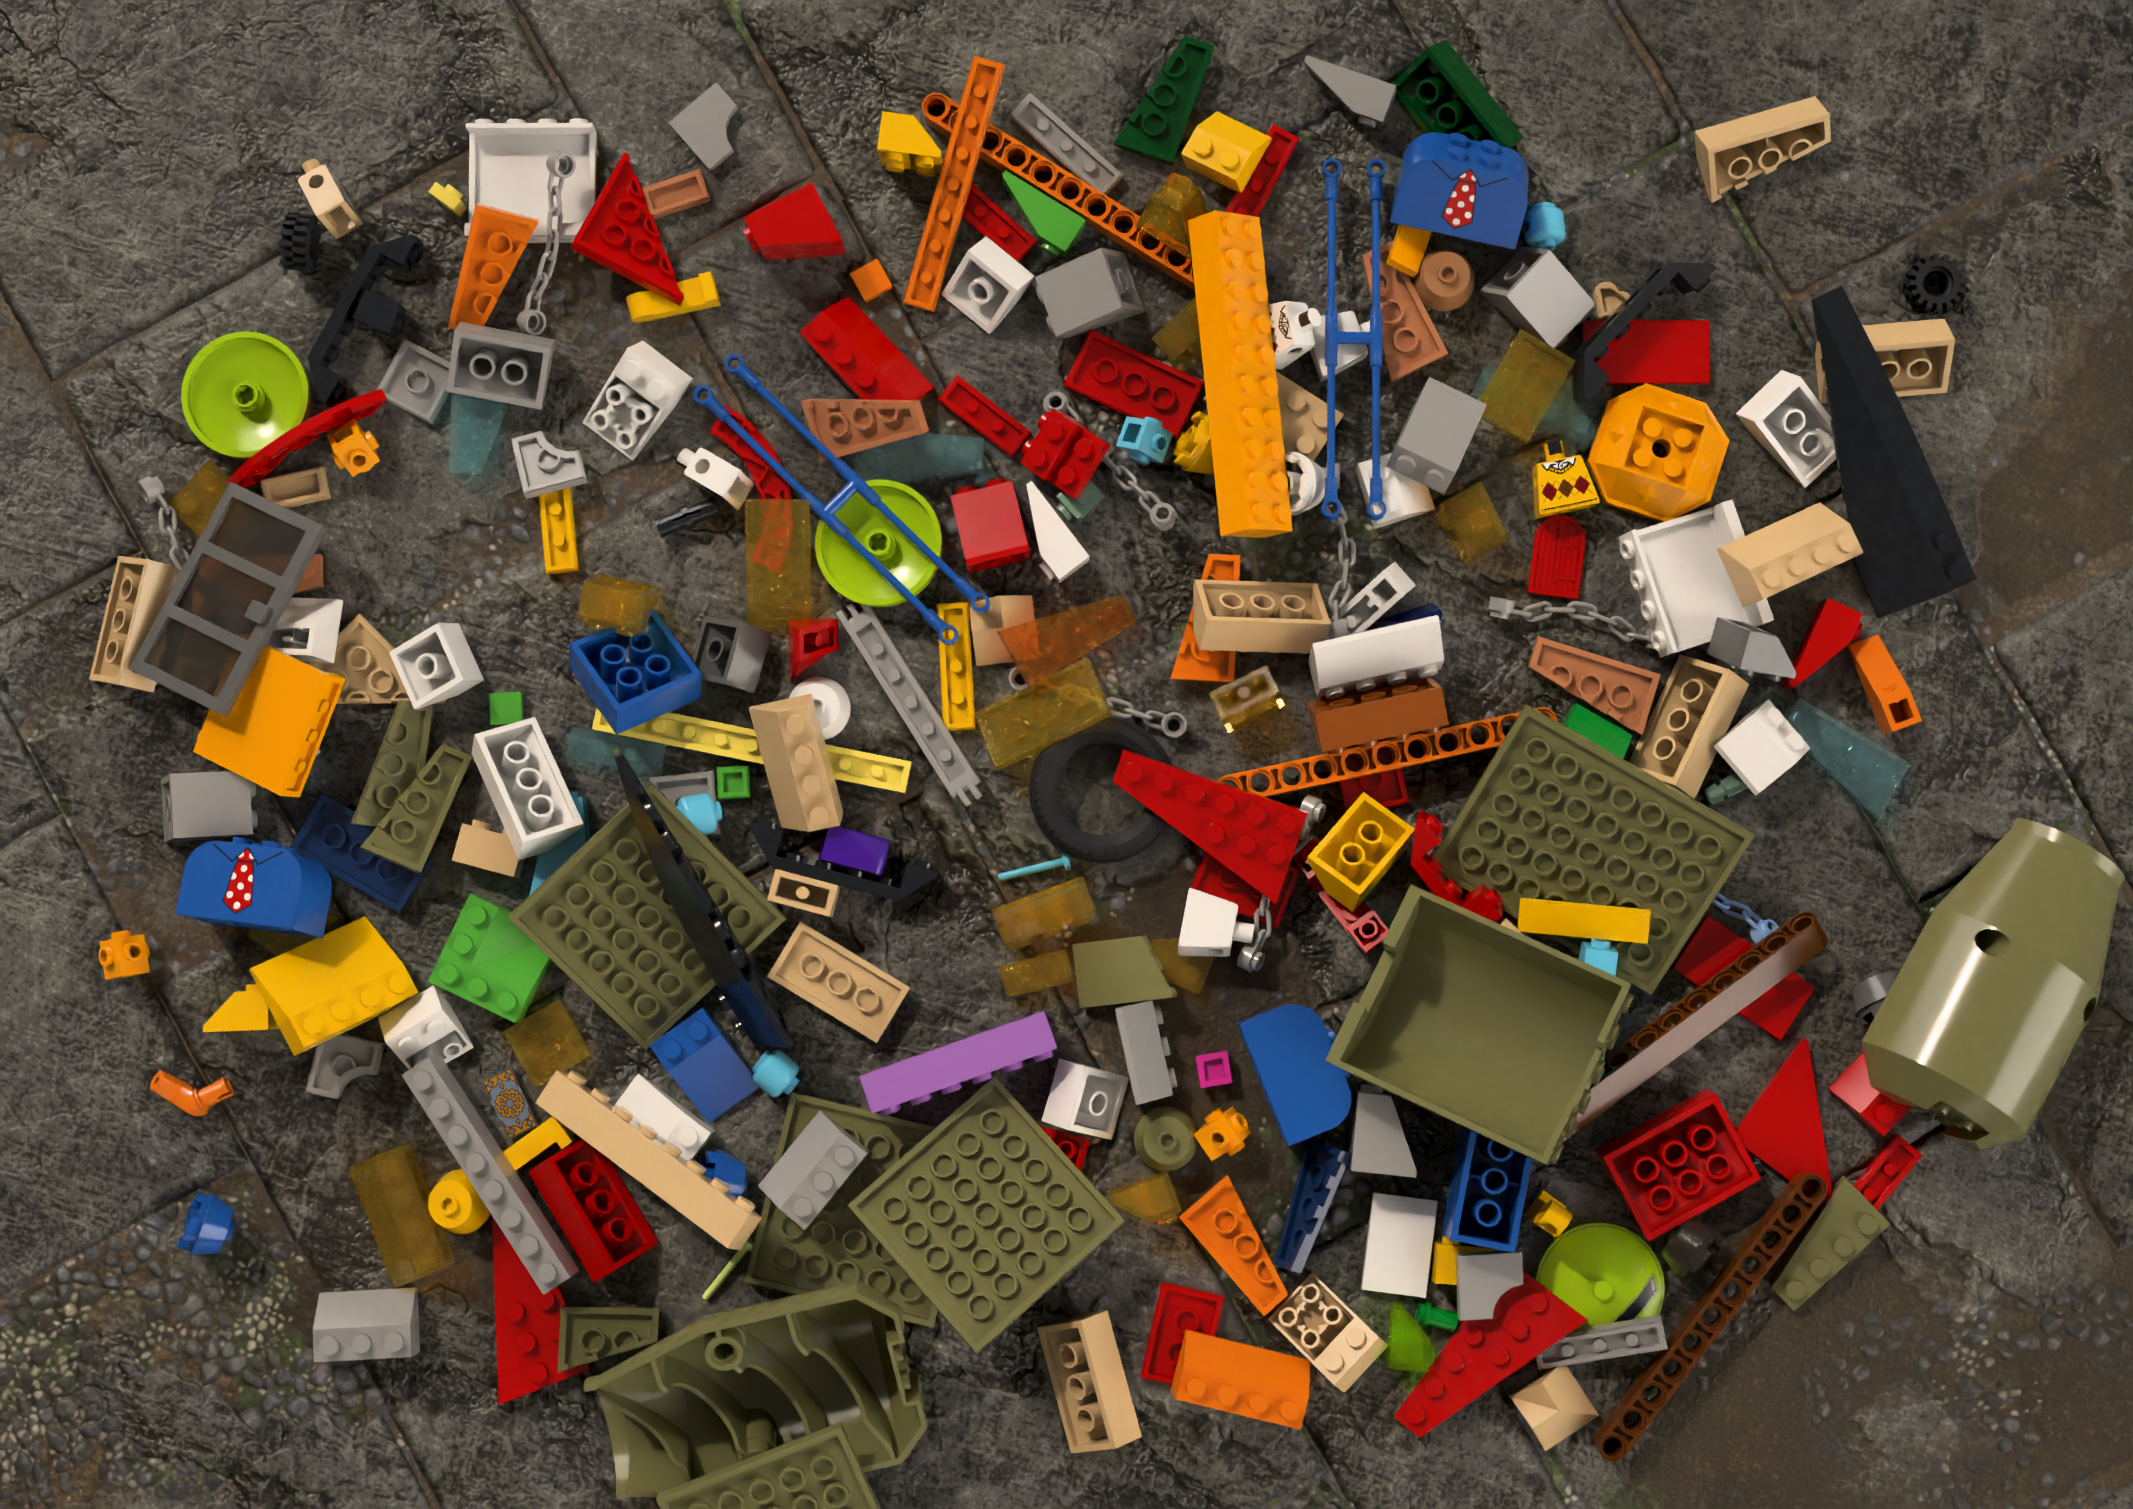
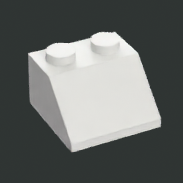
M986 236L967 251L941 295L988 334H991L1021 299L1035 276Z
M1391 453L1380 456V477L1383 479L1382 495L1383 502L1386 504V513L1380 520H1371L1374 529L1435 510L1427 486L1386 467ZM1372 459L1358 463L1355 468L1366 506L1370 502ZM1373 505L1370 508L1373 514L1378 515L1382 513V509L1378 505Z
M437 623L389 652L414 709H420L460 695L484 681L459 623Z
M1769 699L1745 715L1713 746L1755 796L1796 764L1810 749L1801 735L1796 732Z
M1059 1059L1042 1121L1066 1130L1112 1140L1129 1078L1087 1065Z

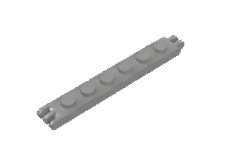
M853 602L847 605V608L853 617L848 619L847 614L842 609L836 613L952 798L960 797L967 807L972 802L966 791L970 789L976 799L982 797L980 790L976 786L981 782L980 778L873 609L860 605L863 610L859 612Z

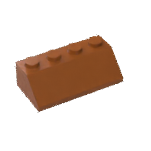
M1431 676L1378 687L1365 692L1350 693L1334 699H1322L1306 703L1317 746L1322 752L1327 751V754L1330 755L1345 752L1346 747L1357 744L1360 748L1375 746L1378 744L1377 740L1390 738L1391 741L1404 740L1409 738V733L1421 731L1422 734L1436 733L1441 730V726L1449 725L1442 687Z

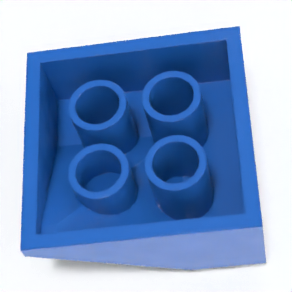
M655 609L569 644V668L616 735L701 698V672Z

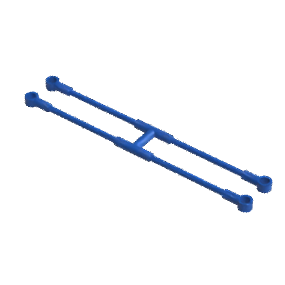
M1330 158L1324 162L1322 168V175L1325 178L1326 184L1325 199L1328 201L1327 309L1325 310L1327 477L1325 478V501L1322 504L1321 514L1327 520H1334L1341 512V504L1338 501L1337 495L1338 479L1335 477V367L1338 365V344L1370 345V367H1372V478H1370V502L1367 506L1366 514L1371 520L1377 521L1382 519L1386 513V504L1383 502L1382 495L1383 479L1380 477V367L1383 365L1382 310L1380 309V201H1382V178L1385 175L1386 165L1380 159H1373L1368 163L1366 175L1370 179V201L1372 202V310H1370V332H1338V310L1335 309L1336 201L1338 200V177L1342 167L1337 159ZM1334 166L1337 172L1329 173L1326 168ZM1377 166L1382 172L1375 174L1371 171V167ZM1327 505H1334L1337 508V512L1329 514L1325 507ZM1373 505H1378L1381 507L1382 513L1378 515L1373 514L1370 508Z
M730 354L725 359L726 369L731 374L739 376L752 390H756L833 465V469L844 478L847 484L824 505L811 491H806L730 416V412L719 403L708 386L701 385L694 390L693 396L695 401L699 405L707 407L720 421L728 424L802 497L801 500L840 538H844L923 615L922 618L939 634L942 643L948 646L956 644L959 640L957 629L952 625H947L932 609L928 610L849 533L850 529L834 514L858 492L871 506H876L954 582V587L970 601L971 607L975 612L982 614L990 609L991 602L988 596L984 593H979L963 577H959L881 501V497L842 459H838L761 384V380L746 367L745 361L740 355ZM734 360H739V367L736 369H731V362ZM702 392H709L706 400H699V395ZM977 599H986V605L983 608L975 607ZM947 630L954 631L953 639L945 640L943 637L944 633Z

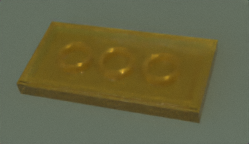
M746 499L745 534L748 624L755 627H788V621L812 619L810 500Z
M1088 658L975 713L994 767L997 770L1006 768L1057 741L1112 716L1092 662Z

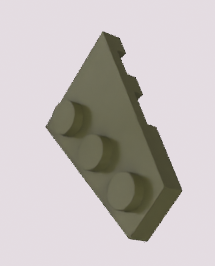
M561 1306L557 1372L559 1373L578 1365L591 1363L607 1356L658 1342L659 1308Z

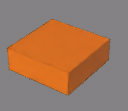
M878 259L850 273L865 303L893 288Z

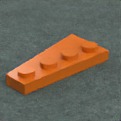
M476 203L448 328L455 329L460 322L481 326L486 324L532 233L538 225L539 219Z
M1208 554L1201 580L1239 581L1241 555ZM1193 606L1170 680L1234 683L1236 651L1199 650L1193 630Z
M1225 1175L1186 1209L1179 1218L1261 1314L1265 1316L1287 1297L1288 1293L1229 1176Z

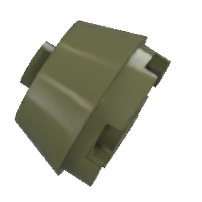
M1168 1106L1154 1108L1147 1112L1136 1126L1134 1132L1136 1152L1141 1160L1153 1169L1160 1171L1179 1169L1186 1165L1196 1152L1198 1141L1193 1134L1197 1132L1193 1120L1180 1109Z

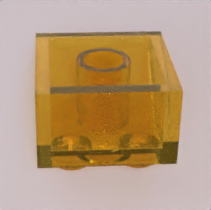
M1173 172L1151 196L1136 226L1191 259L1188 220L1208 213L1201 189L1194 185L1186 176Z
M1482 482L1474 484L1444 501L1439 506L1441 511L1437 514L1439 521L1445 531L1450 530L1455 540L1451 542L1454 552L1459 559L1464 558L1466 564L1501 548L1509 540L1507 532Z
M597 573L584 581L577 619L584 620L585 625L588 627L604 629L605 625L617 628L616 633L633 637L635 633L640 634L646 629L659 593V588Z
M1167 1171L1156 1173L1106 1192L1110 1204L1150 1223L1158 1221L1159 1226L1177 1220L1176 1214L1182 1212Z

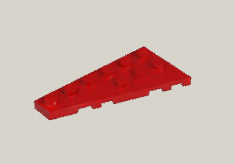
M1123 749L1113 782L1276 904L1308 811Z
M492 1216L498 1401L500 1405L590 1370L591 1365L590 1363H585L559 1373L557 1372L561 1306H568L562 1287L559 1284L546 1294H542Z
M1523 1271V1285L1512 1287L1500 1296L1494 1306L1492 1319L1463 1321L1394 1415V1418L1418 1437H1423L1452 1417L1460 1409L1475 1401L1480 1395L1505 1380L1589 1320Z

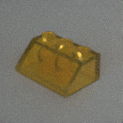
M1083 876L991 910L1005 946L1012 945L1014 950L1032 944L1030 938L1036 935L1043 934L1044 939L1060 934L1062 933L1060 926L1072 922L1074 928L1092 921L1090 915L1096 913Z

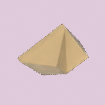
M1002 595L989 598L991 602L990 609L982 614L975 612L971 607V603H969L976 666L1040 659L1032 595ZM986 599L975 602V607L983 608L986 605Z
M1567 1365L1549 1368L1509 1395L1545 1451L1599 1416Z

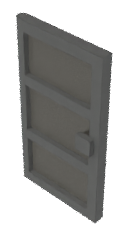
M229 482L129 669L135 674L143 675L228 717L322 541L327 528L238 486L237 483Z

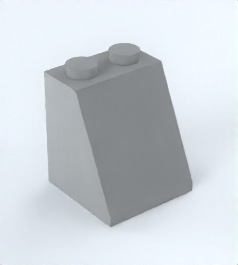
M1521 246L1479 290L1490 303L1537 346L1551 350L1558 348L1567 340V334L1576 325L1583 323L1588 318L1589 311L1596 304L1550 250Z
M1098 248L1035 277L1038 285L1036 287L1037 296L1041 303L1045 305L1048 313L1046 318L1048 327L1056 337L1070 338L1088 332L1090 329L1094 330L1145 312L1125 252Z
M1429 377L1404 423L1386 467L1444 494L1457 472L1487 404Z
M232 771L172 773L161 779L164 842L247 837L253 835V829H257V811L251 808V797L256 795V783Z
M1361 1084L1360 1090L1352 1089L1347 1152L1352 1154L1346 1167L1350 1171L1416 1178L1417 1170L1391 1095L1383 1093V1089L1375 1085Z

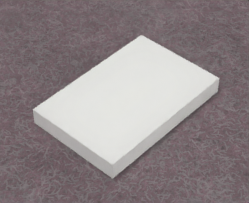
M1372 1192L1361 1281L1362 1290L1426 1298L1437 1200Z

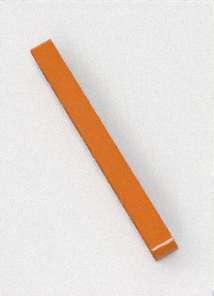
M941 93L927 95L922 103V112L926 124L950 139L960 104ZM935 105H940L945 109V112L937 117L928 113L929 109ZM989 123L984 140L993 138L998 141V146L992 150L982 147L979 158L1001 172L1005 170L1084 218L1088 226L1195 291L1190 247ZM1013 155H1021L1025 158V162L1020 166H1012L1008 160ZM1041 171H1046L1051 174L1052 178L1049 182L1040 183L1035 179V175ZM1066 188H1074L1079 194L1075 199L1068 200L1061 193ZM1094 204H1099L1105 208V213L1101 216H1093L1089 213L1088 209ZM1120 221H1127L1131 224L1132 229L1127 233H1121L1116 230L1115 225ZM1147 237H1152L1158 241L1159 246L1153 250H1148L1143 247L1141 242ZM1173 254H1180L1185 258L1186 262L1181 266H1173L1168 258Z
M1546 707L1535 708L1537 711L1557 721L1556 714L1551 709ZM1520 712L1442 728L1439 732L1432 734H1414L1404 740L1382 741L1371 747H1354L1346 749L1345 752L1330 755L1326 753L1229 774L1221 777L1218 781L1222 783L1230 782L1237 788L1267 798L1500 747L1506 737L1502 732L1503 723L1509 721L1514 724ZM1473 728H1479L1485 733L1486 739L1482 745L1475 744L1472 741L1471 731ZM1442 735H1449L1453 738L1455 746L1451 752L1444 751L1440 747L1439 740ZM1416 741L1422 745L1423 755L1421 758H1414L1409 754L1408 746L1410 742ZM1380 748L1388 749L1391 752L1392 761L1389 765H1383L1377 760V751ZM1348 755H1355L1360 759L1361 768L1358 772H1352L1347 769L1345 760ZM1324 762L1329 766L1330 774L1326 779L1318 778L1315 775V763ZM1291 768L1298 773L1299 780L1296 785H1288L1283 781L1282 774L1285 769ZM1261 775L1267 780L1268 787L1266 791L1257 792L1252 788L1251 779L1253 776Z

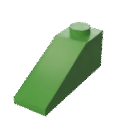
M1005 170L1002 174L1003 185L1038 242L1042 244L1041 249L1052 257L1057 258L1060 255L1066 259L1086 228V220Z

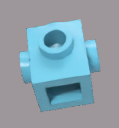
M1126 416L1116 446L1130 453V459L1143 465H1148L1149 461L1163 463L1173 433L1162 428L1163 423L1151 417L1140 419Z

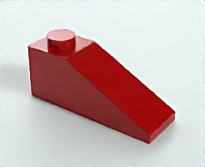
M1829 598L1820 601L1792 663L1796 671L1795 679L1786 677L1782 688L1785 690L1795 688L1846 647L1851 640L1856 641L1863 627V624L1859 623L1863 614Z

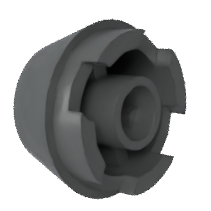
M1897 971L1873 972L1863 978L1864 981L1853 988L1854 1015L1860 1019L1863 1028L1870 1027V1022L1874 1020L1899 974Z

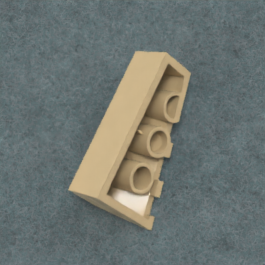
M1816 96L1694 131L1696 159L1710 202L1713 203L1721 199V194L1732 188L1738 190L1748 185L1747 180L1763 172L1767 175L1777 170V166L1790 158L1794 161L1831 142L1830 113Z

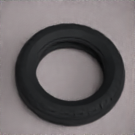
M1090 717L1065 726L1056 732L1042 747L1035 759L1030 774V806L1035 821L1042 833L1063 853L1089 863H1116L1130 859L1149 848L1161 836L1168 823L1145 806L1140 817L1130 827L1121 832L1111 835H1094L1084 832L1074 826L1060 808L1057 798V783L1061 770L1066 762L1077 752L1096 745L1114 746L1169 765L1172 764L1160 743L1140 726L1115 717Z

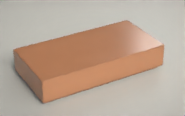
M700 169L642 188L647 208L654 220L711 201Z

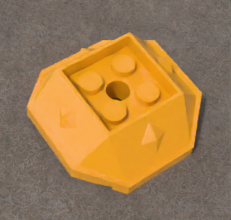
M1645 383L1606 402L1589 453L1587 465L1606 505L1663 523L1676 519L1711 500L1730 440L1707 403ZM1654 443H1659L1665 447L1666 456L1664 458L1654 455L1652 451Z

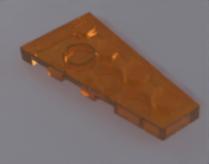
M1120 594L996 632L1027 686L1032 687L1135 624L1137 620L1124 597Z

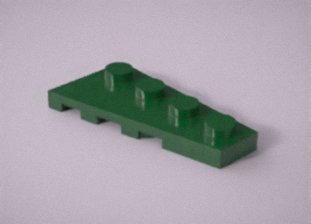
M1184 36L1156 81L1147 91L1138 108L1135 109L1122 132L1119 133L1113 142V146L1173 166L1213 54L1214 45Z

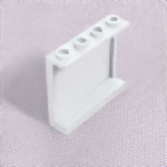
M547 118L539 119L538 123H526L522 119H508L506 123H494L490 119H477L475 123H466V129L470 133L469 223H465L464 236L468 239L475 205L478 203L539 219V223L528 243H547V219L549 212L547 185L550 172L547 169L546 161L553 152L562 151L573 155L576 168L570 177L564 178L561 191L563 222L559 243H572L597 200V130L593 123L580 118L570 119L569 123H557L556 120ZM554 176L552 186H558L560 177ZM553 196L554 207H557L556 196ZM553 216L552 229L557 230L558 216Z
M1733 500L1725 501L1714 507L1637 531L1634 529L1619 537L1621 542L1620 552L1623 558L1627 560L1631 571V584L1637 590L1640 597L1641 613L1648 621L1652 632L1651 641L1653 647L1658 651L1660 658L1710 642L1717 617L1746 622L1755 627L1774 620L1767 598L1746 607L1742 606L1718 554V548L1745 536Z

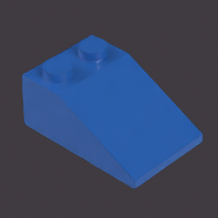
M707 1007L701 1008L649 1045L667 1072L708 1123L759 1088L753 1082L754 1073Z

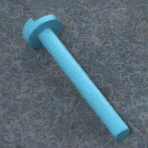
M1061 852L1062 858L1000 873L998 878L999 881H1004L1064 866L1067 871L1070 870L1071 866L1070 856Z

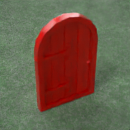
M1553 515L1545 519L1537 528L1533 539L1527 593L1578 600L1586 540L1581 524L1574 518L1566 515Z

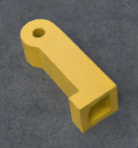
M711 271L698 274L699 277L677 282L680 292L684 295L681 306L652 291H641L627 296L626 301L631 321L641 323L721 306Z
M552 1116L503 1151V1153L518 1174L519 1169L557 1143L561 1149H564L578 1139L572 1130Z
M1541 1189L1523 1216L1557 1238L1568 1226L1573 1214L1566 1209L1565 1205Z

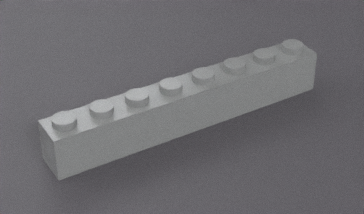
M437 1054L428 1057L402 1075L405 1082L542 1294H546L580 1270L441 1055Z

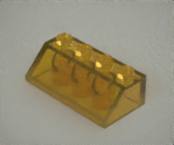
M410 1143L381 1153L348 1168L394 1288L456 1263L442 1226L437 1224L430 1215L428 1208L430 1195Z

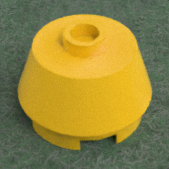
M1198 411L1190 418L1195 423L1186 433L1181 432L1176 442L1173 455L1177 457L1174 463L1182 466L1183 471L1211 475L1214 473L1208 415Z
M462 1169L453 1170L445 1174L430 1193L428 1200L430 1215L437 1224L449 1232L455 1234L474 1232L491 1215Z

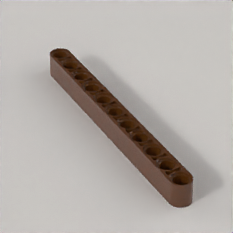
M1802 912L1793 916L1604 1057V1061H1606L1604 1065L1605 1070L1597 1086L1591 1084L1589 1088L1592 1091L1590 1095L1591 1100L1584 1115L1577 1113L1576 1121L1578 1123L1573 1134L1821 952L1828 944V937L1814 914Z
M1801 1171L1793 1176L1667 1339L1668 1349L1657 1352L1594 1435L1593 1443L1596 1450L1605 1460L1617 1462L1626 1456L1820 1205L1827 1194V1185L1822 1177L1810 1171ZM1813 1179L1815 1181L1814 1192L1804 1195L1802 1191L1804 1182ZM1794 1205L1796 1209L1795 1216L1791 1220L1785 1221L1782 1216L1784 1208ZM1768 1231H1774L1776 1234L1775 1242L1770 1246H1764L1762 1242L1764 1234ZM1754 1256L1756 1259L1755 1268L1752 1271L1744 1272V1260L1747 1257ZM1735 1282V1294L1731 1297H1724V1286L1727 1283ZM1709 1308H1715L1717 1311L1715 1320L1710 1323H1704V1312ZM1689 1334H1696V1344L1692 1348H1684V1338ZM1668 1360H1676V1370L1671 1374H1664V1364ZM1651 1385L1657 1386L1656 1396L1653 1399L1645 1400L1643 1398L1645 1388ZM1630 1411H1636L1638 1414L1636 1422L1632 1425H1624L1623 1418L1625 1414ZM1616 1437L1618 1439L1616 1448L1611 1451H1605L1603 1449L1604 1441L1607 1438Z

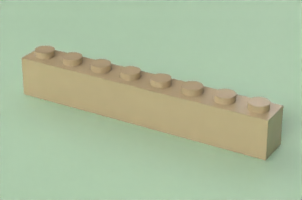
M556 1070L535 1102L537 1105L726 1248L741 1251L762 1219L759 1214L753 1211L756 1206L751 1201L742 1196H738V1198L729 1193L731 1187L716 1177L713 1180L704 1174L706 1168L692 1159L686 1161L680 1156L682 1153L681 1149L668 1141L662 1143L656 1138L658 1132L644 1123L638 1125L632 1120L634 1115L624 1107L618 1105L615 1108L609 1103L611 1098L606 1093L597 1088L591 1090L585 1085L587 1080L582 1075L572 1070L569 1074Z

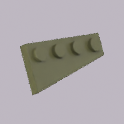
M398 701L350 824L377 827L426 764L433 705L414 709L411 702Z
M442 744L387 815L377 825L372 834L365 840L360 849L421 874L472 756Z
M1842 1175L1836 1189L1830 1198H1827L1821 1207L1820 1213L1803 1234L1801 1242L1795 1251L1791 1252L1770 1284L1771 1288L1795 1311L1882 1233L1890 1223Z

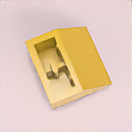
M882 111L877 144L881 166H885L886 170L892 172H904V169L917 170V174L927 177H933L935 173L940 174L943 165L941 150L915 116Z

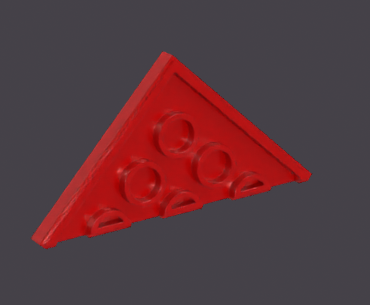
M624 152L572 241L570 249L681 306L684 295L680 292L677 285L675 272L668 254L663 249L654 218L647 208L645 195L638 177L633 172L629 154Z
M1801 1037L1735 1130L1746 1150L1789 1182L1794 1175L1801 1171H1810L1822 1177L1827 1185V1194L1820 1203L1823 1206L1833 1192L1809 1043L1807 1039ZM1809 1179L1804 1182L1802 1191L1807 1195L1814 1192L1815 1181Z

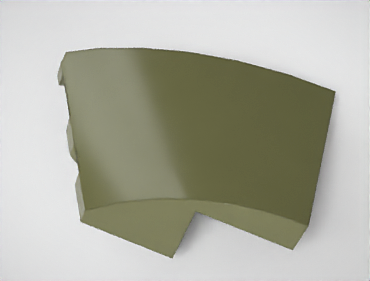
M1146 935L1072 944L1080 1008L1177 997L1175 988L1168 985L1161 971L1164 968L1160 960L1155 957L1153 948Z

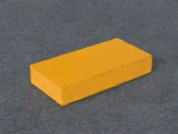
M1399 224L1385 264L1413 278L1419 271L1432 231Z

